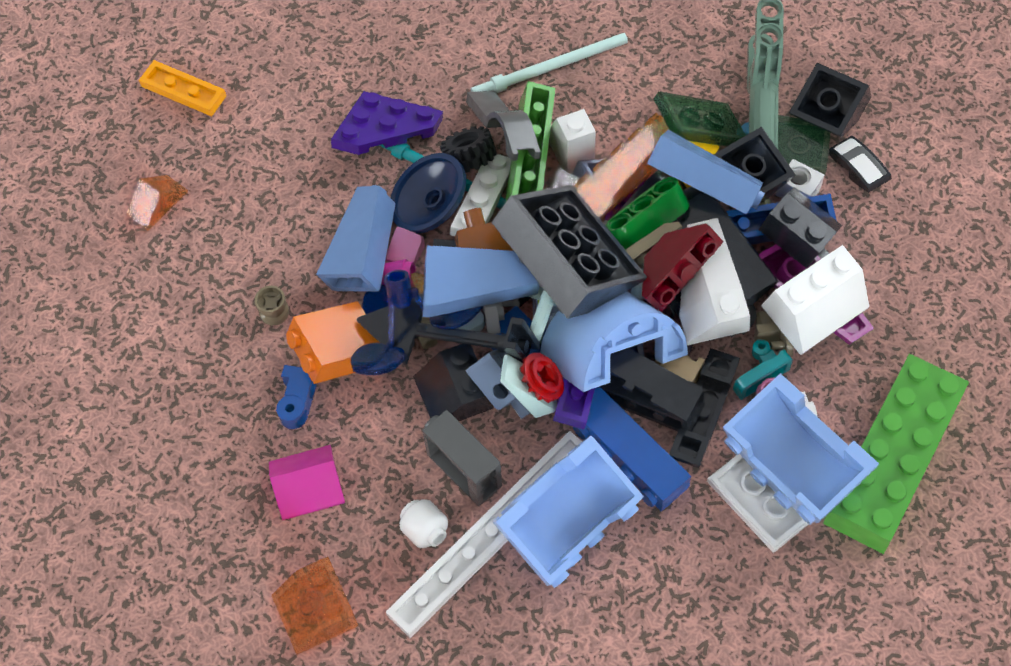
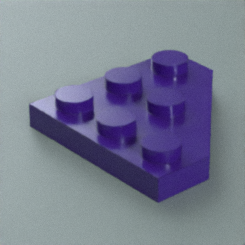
M363 91L331 138V148L360 155L368 153L370 147L383 144L385 148L407 143V138L418 135L422 139L432 137L442 122L443 111Z

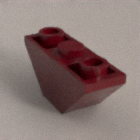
M706 223L665 233L644 257L643 272L647 278L642 285V296L655 309L662 312L706 261L715 254L724 241Z

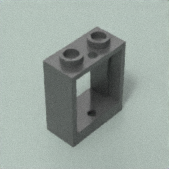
M448 410L444 411L440 416H433L427 421L422 430L427 455L479 507L502 487L500 461Z

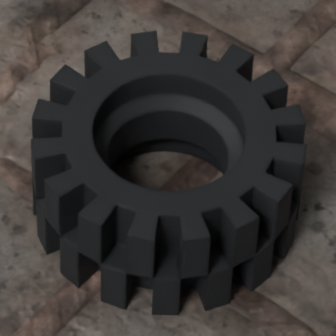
M473 126L470 130L464 128L462 132L456 131L453 133L454 136H447L440 146L442 153L453 156L462 164L465 173L470 172L473 168L478 170L481 165H488V161H493L494 156L497 155L491 133L488 128L484 129L483 126H480L478 129L476 126Z

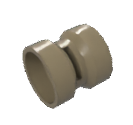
M265 286L256 293L255 305L264 323L272 326L279 325L288 318L289 306L286 302L285 294L279 287Z

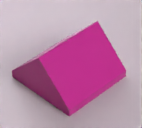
M331 445L269 461L270 481L282 521L345 503Z

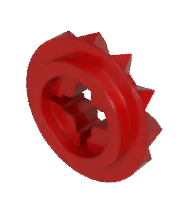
M531 353L523 359V365L519 369L524 375L521 381L527 383L529 387L528 392H534L537 400L543 399L547 403L560 398L564 391V381L556 364L549 357L541 353Z

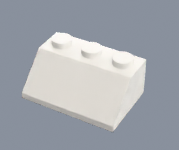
M843 245L776 289L761 305L800 355L870 307L863 269Z

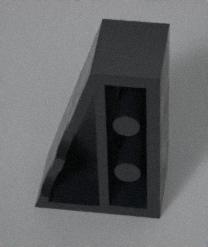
M630 348L610 354V383L604 384L600 388L622 409L677 432L679 427L688 431L692 430L705 406L703 389Z

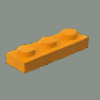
M153 60L139 79L141 87L211 117L227 96L225 89L156 60Z

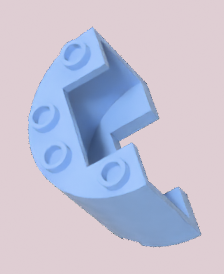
M626 291L583 315L567 319L563 313L558 311L542 337L540 353L549 357L556 364L562 377L585 392L610 383L611 353L655 339V359L664 364L688 355V347L685 335L677 323Z
M781 373L723 426L727 438L724 440L725 444L736 455L740 454L753 469L750 472L753 479L762 487L767 484L776 492L773 497L786 510L790 507L794 508L799 516L810 525L813 522L819 523L879 466V463L855 441L847 445L805 406L804 394Z
M590 436L526 488L501 512V517L498 516L494 519L493 524L546 586L552 585L555 588L569 576L566 570L570 569L582 558L579 552L586 545L589 548L595 546L605 536L602 530L610 523L618 519H622L625 522L639 510L636 504L644 496L597 441Z

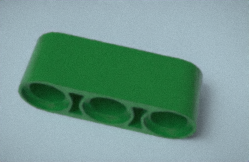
M667 177L654 184L607 221L606 227L626 250L663 224L675 221L688 210L689 202L678 179Z

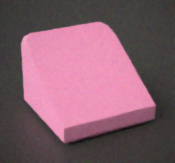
M397 227L387 250L386 260L393 262L407 259L408 262L416 264L425 248L423 236Z

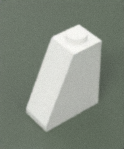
M584 109L556 118L550 129L549 144L567 180L573 178L572 173L578 161L595 160L596 131Z

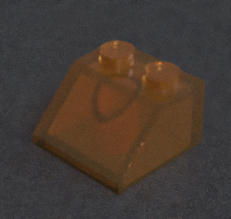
M328 556L297 570L271 595L296 655L359 626Z

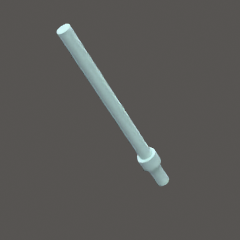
M621 33L503 76L499 74L491 77L490 81L474 86L470 90L471 92L495 91L497 94L507 90V87L627 44L628 39L625 33Z

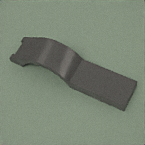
M494 91L467 92L466 103L486 128L502 127L506 142V154L512 161L518 160L517 150L527 149L534 159H540V148L532 122L527 113L522 110H509Z

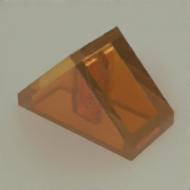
M168 175L140 178L126 214L148 231L188 193V190Z

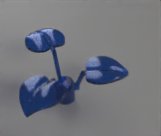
M394 270L384 276L385 285L381 284L379 291H366L362 302L365 314L389 306L388 342L386 345L383 343H370L358 348L351 357L353 372L362 375H381L391 372L402 363L405 355L404 350L399 347H393L395 308L408 307L414 298L423 310V300L419 295L418 288L411 287L409 273L405 270ZM484 306L433 316L429 318L430 324L440 329L459 328L470 322Z

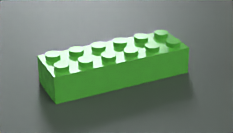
M909 353L861 446L879 463V466L825 517L823 524L884 554L969 381Z

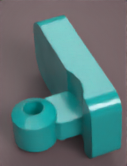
M762 339L755 341L751 353L756 360H759L760 364L740 376L734 382L733 391L740 400H743L756 392L757 387L764 380L776 378L780 373L783 375L788 372L793 361L790 355L785 350L780 351L776 355L770 349L767 341Z

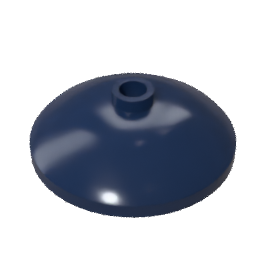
M434 153L422 157L409 166L396 182L391 194V199L396 203L393 222L398 227L416 234L431 231L445 223L455 213L465 193L466 173L462 164L449 154Z

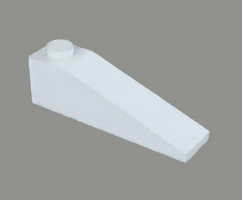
M718 218L687 225L688 228L706 223L724 241L715 254L706 261L681 290L679 317L687 346L750 331V314Z

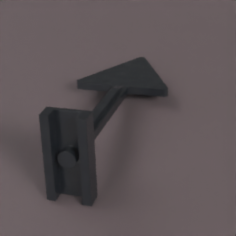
M423 294L357 318V322L403 365L408 364L417 337L498 349L499 352L507 353L521 363L529 355L530 349L540 350L541 347L539 340L525 320L521 318L511 317L507 333H501L500 335L421 323Z

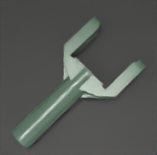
M760 0L755 13V35L750 38L747 48L749 133L762 127L778 149L779 79L783 55L784 8L780 0ZM765 6L774 7L777 10V15L766 17L762 14L761 9ZM764 33H773L777 37V41L774 43L773 39Z

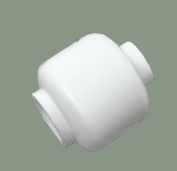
M413 500L401 511L400 530L418 548L436 547L446 538L448 518L430 500Z

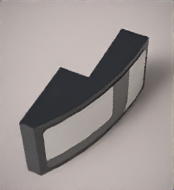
M850 136L829 148L830 157L849 171V178L868 193L892 179L891 173L879 158L854 136Z

